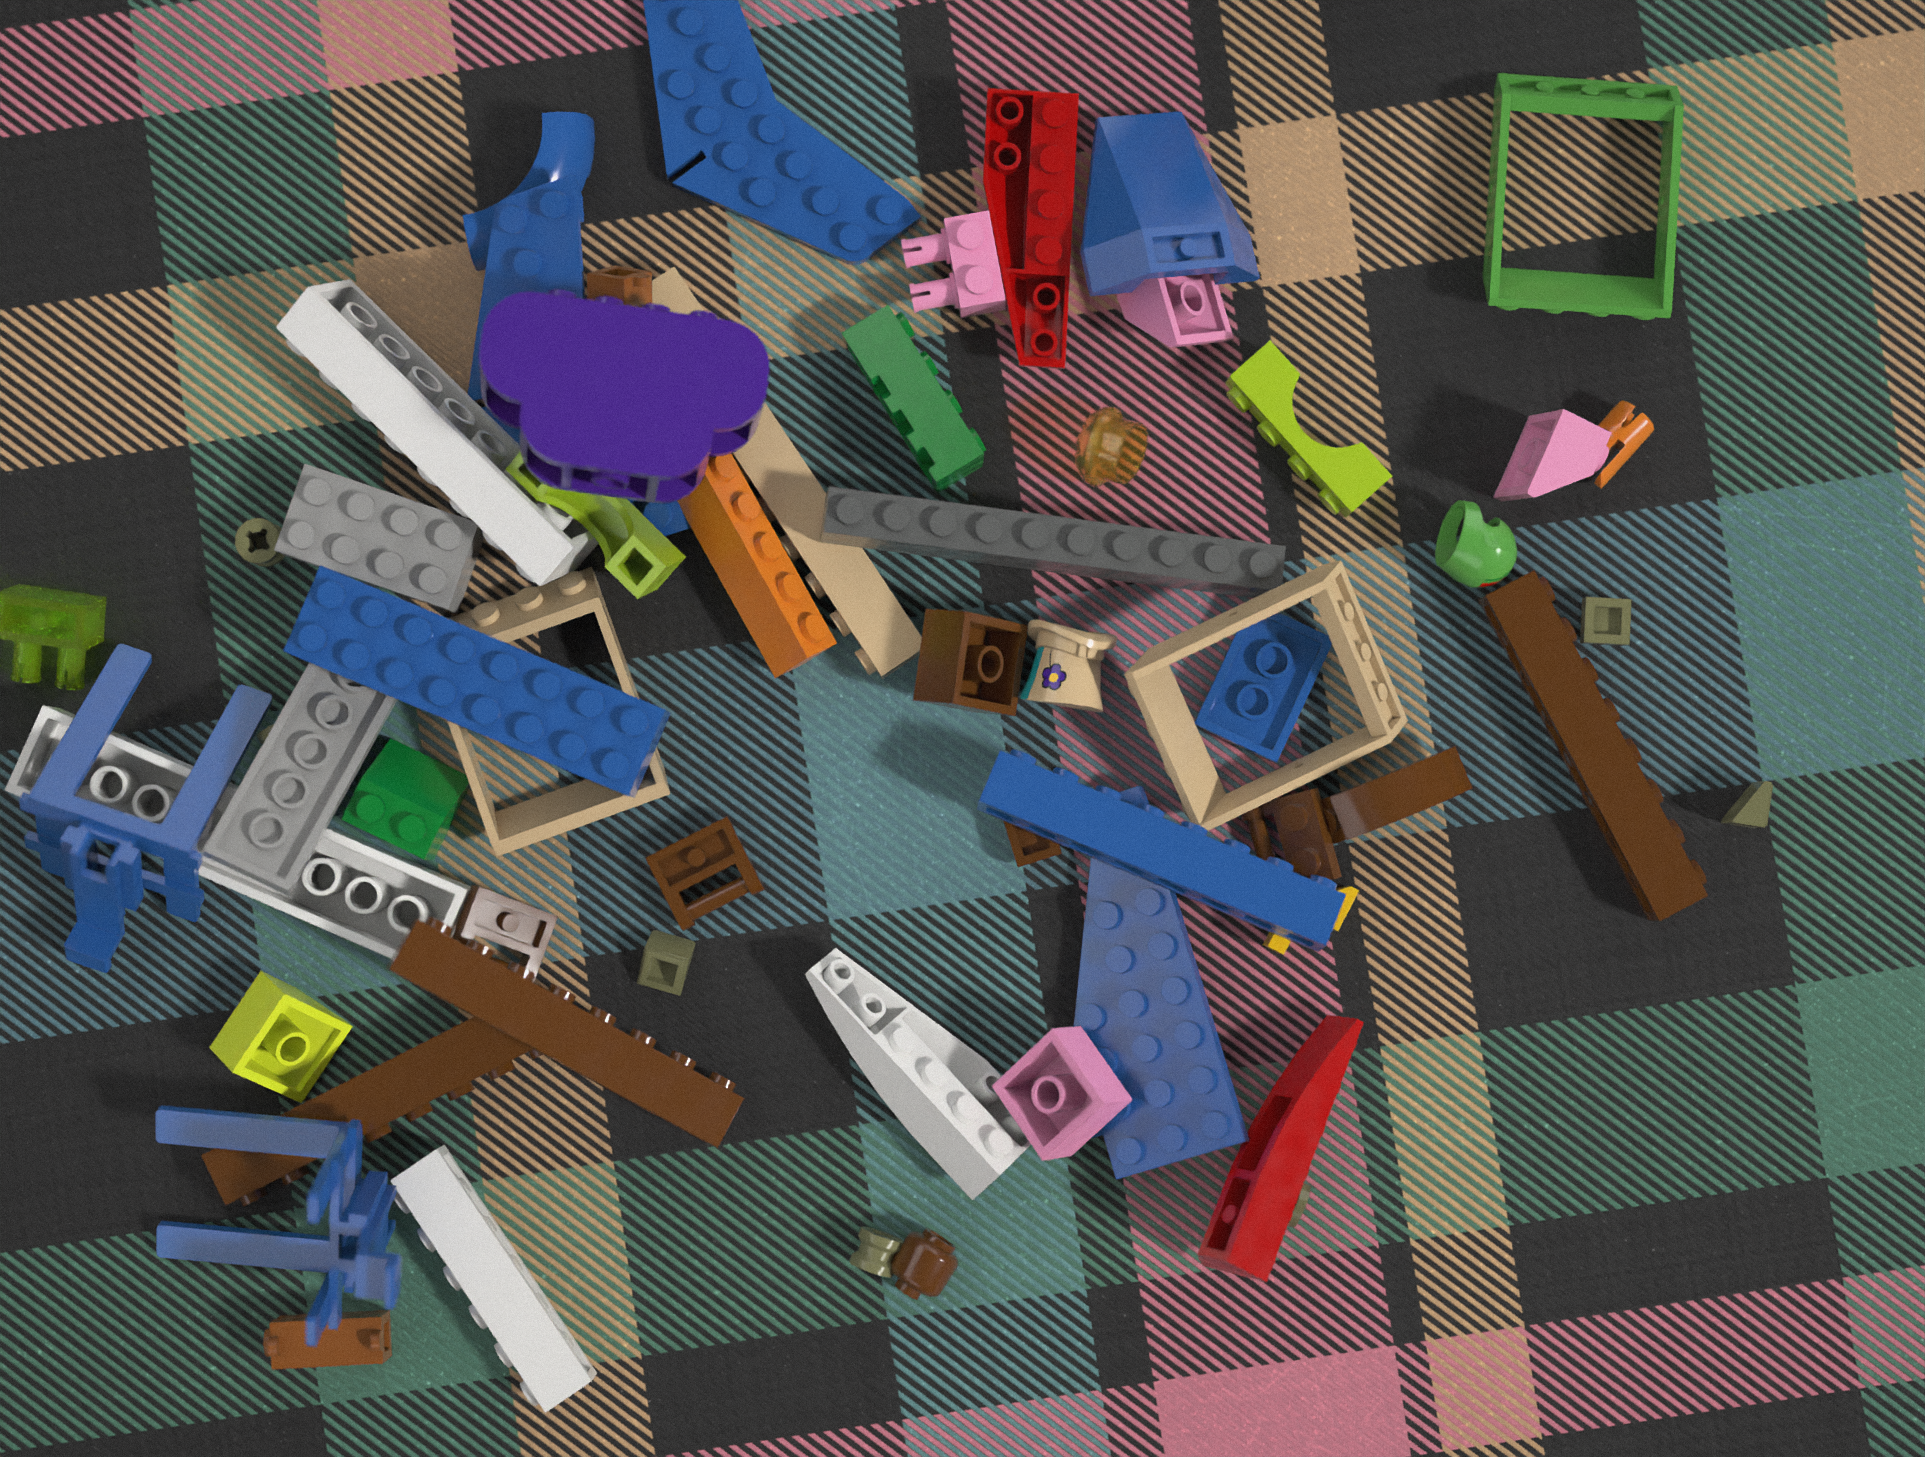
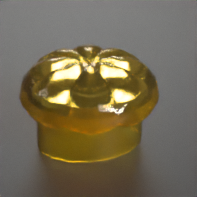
M1102 407L1089 415L1082 426L1081 433L1077 437L1076 445L1078 449L1075 452L1076 467L1084 482L1093 487H1100L1108 481L1118 484H1127L1140 469L1146 453L1148 441L1146 427L1143 423L1124 419L1121 411L1116 407Z

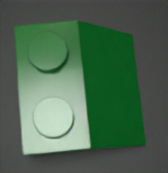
M391 738L361 778L341 820L423 860H434L470 784L465 773Z

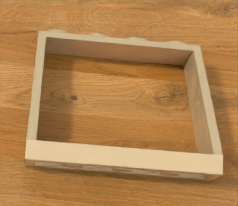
M1342 561L1324 564L1149 648L1124 674L1128 681L1129 691L1136 699L1145 719L1147 731L1153 738L1162 757L1165 771L1171 778L1179 795L1185 815L1189 818L1190 822L1205 828L1207 831L1391 743L1408 721ZM1312 596L1367 726L1226 794L1170 664Z
M592 567L581 571L569 572L559 579L542 586L524 588L515 595L495 602L482 603L473 610L448 618L508 643L595 612L623 692L639 699ZM447 720L487 835L497 857L670 794L664 766L656 747L635 798L585 779L496 812L467 728Z

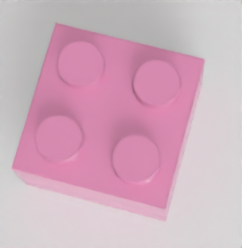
M1081 1026L1051 1029L992 1085L1042 1161L1072 1156L1133 1100Z

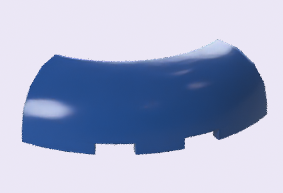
M577 112L542 113V137L536 159L525 179L507 197L568 175L576 176L580 191H582L587 177L589 178L594 157L595 132L593 118ZM497 204L475 213L463 215L468 248L473 265L477 271L486 270L492 221Z

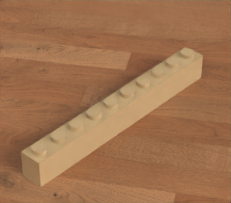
M675 267L652 280V303L664 305L670 308L671 312L689 314L695 310L704 311ZM764 401L759 424L754 436L744 447L732 453L747 483L751 482L760 495L757 501L769 522L771 523L776 520L784 531L785 535L779 538L790 558L794 562L801 557L810 570V573L804 576L816 597L821 599L826 595L836 609L829 616L843 637L852 633L861 648L854 653L866 672L871 675L877 671L880 677L884 679L919 655L922 637L863 548L820 542L826 493Z

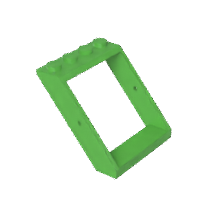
M1506 73L1497 74L1494 91L1483 282L1488 306H1496L1503 310H1516L1518 308L1541 309L1553 314L1564 311L1586 312L1596 317H1605L1609 314L1629 315L1640 320H1651L1655 317H1671L1684 105L1677 86ZM1510 111L1663 121L1654 278L1501 268Z

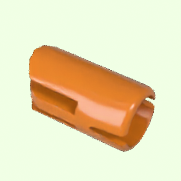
M1624 400L1620 401L1598 425L1611 432L1606 444L1609 448L1606 461L1617 449L1620 451L1595 480L1594 484L1600 489L1604 487L1654 431L1653 423L1643 412L1631 422L1634 417L1632 411L1636 406Z

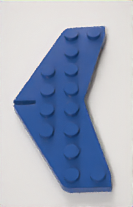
M643 0L668 179L672 178L701 155L705 157L704 160L673 182L675 188L849 265H859L866 262L921 221V216L906 197L776 100L738 0Z
M568 175L506 197L495 207L467 393L474 401L483 399L479 360L483 325L487 315L498 302L516 293L539 292L547 294L550 290L569 291L575 294L576 298L585 299L580 223L584 222L583 197L575 175ZM487 406L483 407L482 409L520 445V429L505 425L493 416ZM627 499L664 536L691 528L677 501L652 503Z

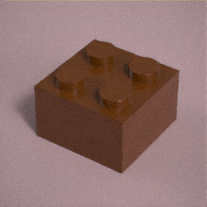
M926 609L913 700L975 713L1016 716L1028 625L968 611Z

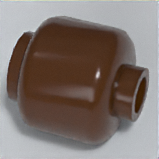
M925 1228L923 1233L918 1231L910 1232L903 1241L899 1252L895 1254L891 1261L892 1272L898 1277L894 1284L895 1287L915 1300H918L921 1294L928 1297L939 1296L957 1269L958 1259L953 1254L956 1247L943 1236L929 1228Z

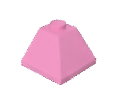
M1213 273L1145 279L1132 293L1117 294V300L1121 306L1124 319L1170 348L1224 342L1233 339L1219 287L1215 285Z
M1565 409L1530 415L1493 498L1499 501L1535 498L1592 476L1594 472L1603 466L1607 459L1609 448L1606 444L1611 432Z

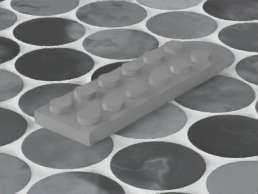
M309 662L203 848V856L290 896L398 699Z

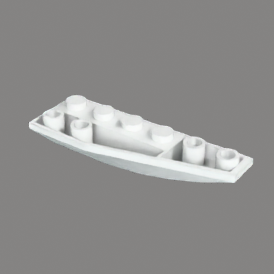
M837 948L807 971L805 975L827 1017L853 1059L880 1097L911 1135L972 1200L998 1178L1031 1145L993 1089L992 1085L1002 1076L986 1059Z

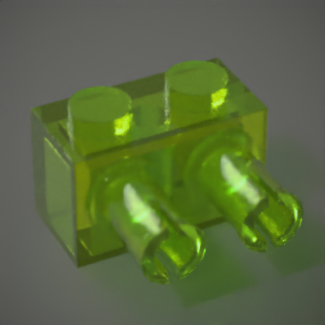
M16 584L1 590L0 639L14 641L10 679L19 682L20 678H22V683L40 682L42 645L58 648L54 686L63 689L64 684H67L66 690L84 689L86 650L104 641L107 597L24 584Z

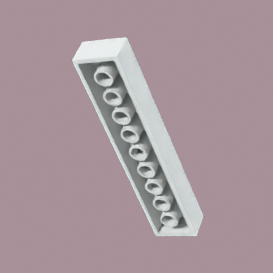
M42 706L5 791L21 797L23 792L28 794L31 792L74 719L75 714L61 708ZM112 731L75 796L156 824H161L193 766ZM229 782L198 840L197 850L202 853L203 862L198 870L200 876L389 958H392L413 919H418L425 923L427 917L431 916L453 928L449 936L452 938L471 888L466 884L328 825L290 896H287L203 856V848L239 787Z

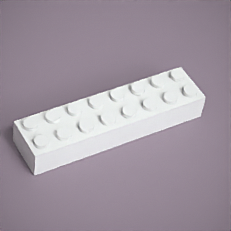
M349 279L307 287L276 326L287 338L286 343L290 349L296 354L307 358L320 370L319 376L330 387L340 390L352 402L353 410L361 418L373 422L385 434L384 438L387 444L395 451L405 454L417 466L419 475L425 481L438 486L450 498L451 506L459 514L466 518H471L483 530V536L486 541L496 549L503 550L516 563V569L525 579L542 586L569 572L575 571L599 544L593 535L575 518L553 505L538 502L506 470L508 465L521 451L520 445L353 281Z

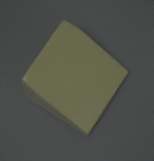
M1752 782L1723 817L1721 823L1749 828H1765L1768 824L1773 789L1772 782Z
M653 930L644 949L637 984L681 996L694 953L695 942Z

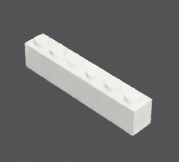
M445 1145L437 1148L390 1180L393 1185H396L395 1202L405 1214L409 1212L413 1214L421 1226L417 1229L421 1241L430 1252L437 1250L446 1264L443 1267V1272L447 1280L457 1291L460 1289L464 1290L472 1302L469 1306V1311L473 1319L482 1329L487 1327L490 1329L498 1341L494 1345L498 1356L508 1368L514 1365L524 1380L520 1383V1387L533 1406L540 1404L546 1413L594 1379L597 1374L596 1370Z

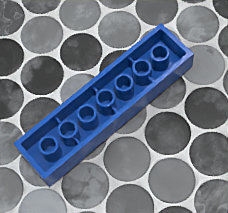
M321 565L283 650L288 654L635 798L671 714L658 706Z

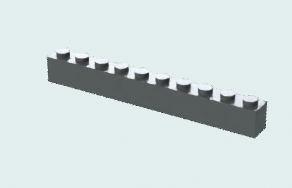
M829 487L825 497L820 539L821 543L1255 598L1282 585L1286 546L837 487Z

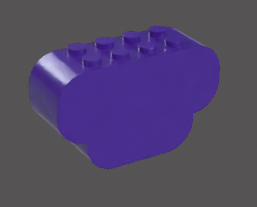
M550 290L547 294L521 292L510 295L498 302L485 319L479 352L481 393L487 408L495 418L507 426L520 429V450L523 461L529 472L541 483L565 491L652 503H670L685 498L699 486L705 475L709 456H724L734 453L744 447L754 436L767 393L770 367L769 357L764 344L752 330L734 321L717 319V315L712 312L695 310L689 314L671 312L670 308L664 305L654 303L644 304L642 307L623 305L621 300L613 297H597L595 301L576 298L575 294L565 290Z

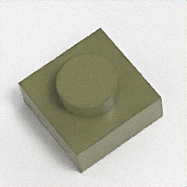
M1582 598L1580 644L1630 645L1632 599Z

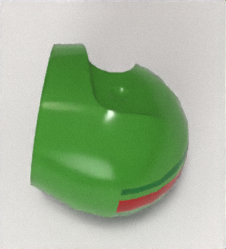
M1462 500L1456 501L1447 512L1438 534L1435 549L1437 566L1455 581L1471 588H1483L1499 583L1510 573L1516 562L1517 546L1511 529L1498 517L1493 518L1486 524L1483 521L1481 510L1476 503ZM1463 517H1464L1461 535H1460V538H1459V540H1458V542H1457V540H1456L1457 530H1458V527H1459V525H1460L1461 520H1462Z

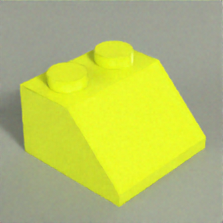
M260 971L209 1048L231 1072L302 1103L353 1026L296 987Z

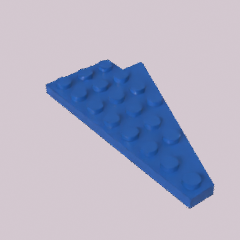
M1136 786L1119 792L1122 795L1121 801L1138 807L1139 803L1149 804L1143 786ZM1091 857L1074 1027L1081 1026L1133 1099L1091 1139L1104 1136L1116 1179L1249 1141L1176 893Z

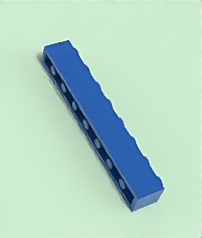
M1012 749L1008 754L1000 750L979 799L977 810L1319 952L1327 945L1346 894L1336 890L1337 884L1318 875H1311L1310 879L1292 872L1294 869L1293 865L1275 857H1268L1267 861L1249 854L1251 849L1238 841L1225 839L1224 843L1207 837L1208 831L1195 823L1182 821L1181 825L1171 822L1164 819L1165 813L1152 805L1139 803L1138 807L1123 802L1121 801L1122 795L1111 788L1097 785L1095 789L1078 783L1079 777L1068 770L1054 767L1051 772L1035 765L1036 759L1022 751Z

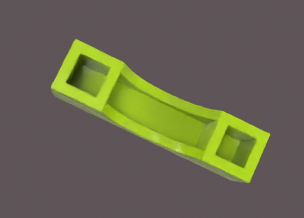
M1270 340L1229 376L1225 384L1230 390L1226 394L1242 413L1249 410L1260 422L1257 426L1259 433L1270 445L1275 447L1280 444L1289 454L1290 458L1287 462L1291 469L1302 480L1306 481L1310 478L1321 490L1317 495L1325 507L1335 515L1340 511L1346 518L1387 482L1392 475L1362 442L1348 447H1329L1314 441L1304 433L1297 423L1292 405L1293 392L1300 373Z
M521 451L506 468L538 502L553 505L581 523L602 548L605 556L604 567L637 599L657 590L686 558L627 499L565 491L549 487L538 481L529 472L523 461Z

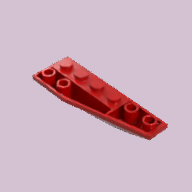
M988 88L983 186L1018 364L1024 367L1065 369L1079 94Z
M1327 1015L1300 1047L1274 1084L1247 1132L1249 1141L1241 1144L1229 1170L1198 1251V1257L1202 1265L1267 1282L1270 1271L1275 1264L1276 1255L1285 1231L1291 1221L1303 1183L1308 1176L1309 1167L1318 1143L1324 1133L1336 1095L1341 1088V1082L1351 1055L1357 1045V1039L1364 1023L1361 1020Z

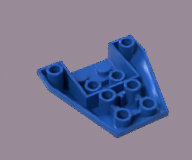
M1181 111L1098 117L1096 119L1080 251L1089 296L1132 293L1145 279L1213 273L1215 285L1251 282L1257 281L1260 278L1251 236Z

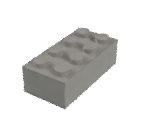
M304 464L274 551L320 567V565L352 579L458 614L484 536L483 530L472 520Z

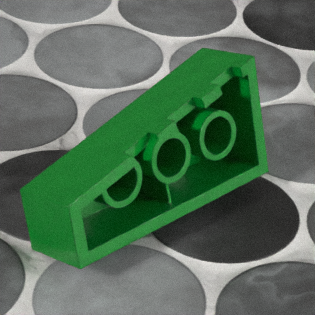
M886 305L841 333L844 344L936 494L983 466L984 452L986 451L983 442L974 428L968 429L959 414L962 413V409L950 389L944 391L936 380L935 376L939 372L925 350L919 353L910 338L915 333L902 312L895 315L889 305Z

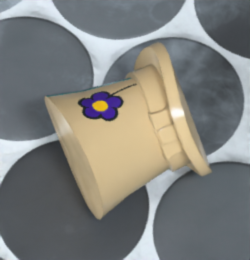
M1031 620L1028 623V635L1036 641L1035 649L1037 653L1029 678L1019 699L1091 712H1103L1101 661L1104 658V651L1116 646L1117 636L1100 632H1084L1056 623Z

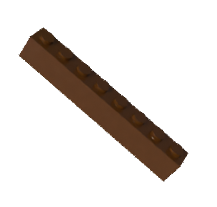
M1533 570L1478 599V602L1649 921H1662L1708 896L1703 887L1707 883L1706 876L1695 859H1688L1681 845L1685 843V837L1679 825L1674 819L1668 820L1660 806L1664 799L1657 784L1651 778L1646 779L1638 765L1642 758L1637 746L1629 737L1624 739L1616 723L1620 721V716L1615 705L1608 697L1603 699L1596 687L1595 682L1599 678L1593 664L1587 657L1581 658L1573 642L1577 641V636L1571 623L1566 617L1560 618L1552 604L1555 601L1552 587L1545 577L1541 576L1538 578Z
M431 916L427 917L425 923L418 919H413L385 969L703 1142L718 1148L744 1100L743 1097L733 1092L737 1084L713 1071L709 1078L704 1077L693 1070L697 1063L675 1050H672L668 1057L653 1049L657 1042L654 1038L635 1028L631 1029L629 1035L613 1027L617 1018L593 1005L589 1012L573 1005L576 998L574 994L553 983L548 990L532 982L536 974L513 961L509 963L507 968L491 960L495 951L471 938L464 945L449 937L453 928Z
M473 1017L279 1116L350 1123L351 1119L361 1120V1124H363L362 1136H364L368 1144L392 1132L389 1122L405 1115L409 1123L433 1111L430 1102L446 1094L451 1102L475 1089L471 1082L472 1080L487 1073L492 1081L516 1069L512 1061L513 1059L527 1052L532 1060L543 1054ZM214 1148L201 1155L225 1205L239 1199L243 1207L268 1195L269 1193L265 1185L281 1178L285 1186L309 1174L310 1172L306 1165L318 1159L317 1157Z

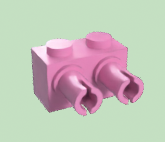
M989 210L945 218L944 228L940 229V234L907 240L901 239L906 268L946 260L947 264H951L952 273H949V278L909 284L914 313L953 304L955 309L959 308L961 318L1005 310L1006 299Z

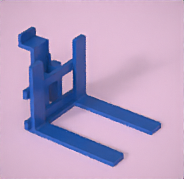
M118 644L31 792L29 794L23 792L19 798L20 810L35 814L37 833L28 830L24 837L25 847L40 852L42 869L65 879V887L74 890L77 922L64 943L66 959L103 973L109 972L112 967L111 958L125 934V908L133 911L137 910L144 897L143 888L166 895V910L169 914L192 922L198 920L201 914L200 907L204 901V890L199 889L198 870L203 862L202 853L197 850L198 840L272 705V695L245 685H239L236 688L161 824H156L75 796L76 792L152 663L150 653L125 644ZM97 840L117 846L110 858L98 854ZM140 851L163 858L164 876L142 869Z
M160 1106L156 1111V1141L158 1143L326 1158L308 1194V1223H319L330 1200L329 1236L172 1221H160L156 1228L157 1256L160 1258L327 1273L307 1316L306 1346H317L327 1322L328 1329H338L342 1320L343 1286L346 1293H354L355 1290V1297L385 1300V1309L395 1307L401 1287V1256L397 1253H386L385 1250L396 1225L395 1220L388 1219V1211L396 1195V1185H387L388 1172L369 1171L366 1178H362L363 1124H361V1120L351 1119L350 1123L173 1106Z

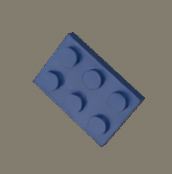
M1279 612L1236 632L1194 720L1196 726L1271 762L1277 763L1332 646L1330 637Z

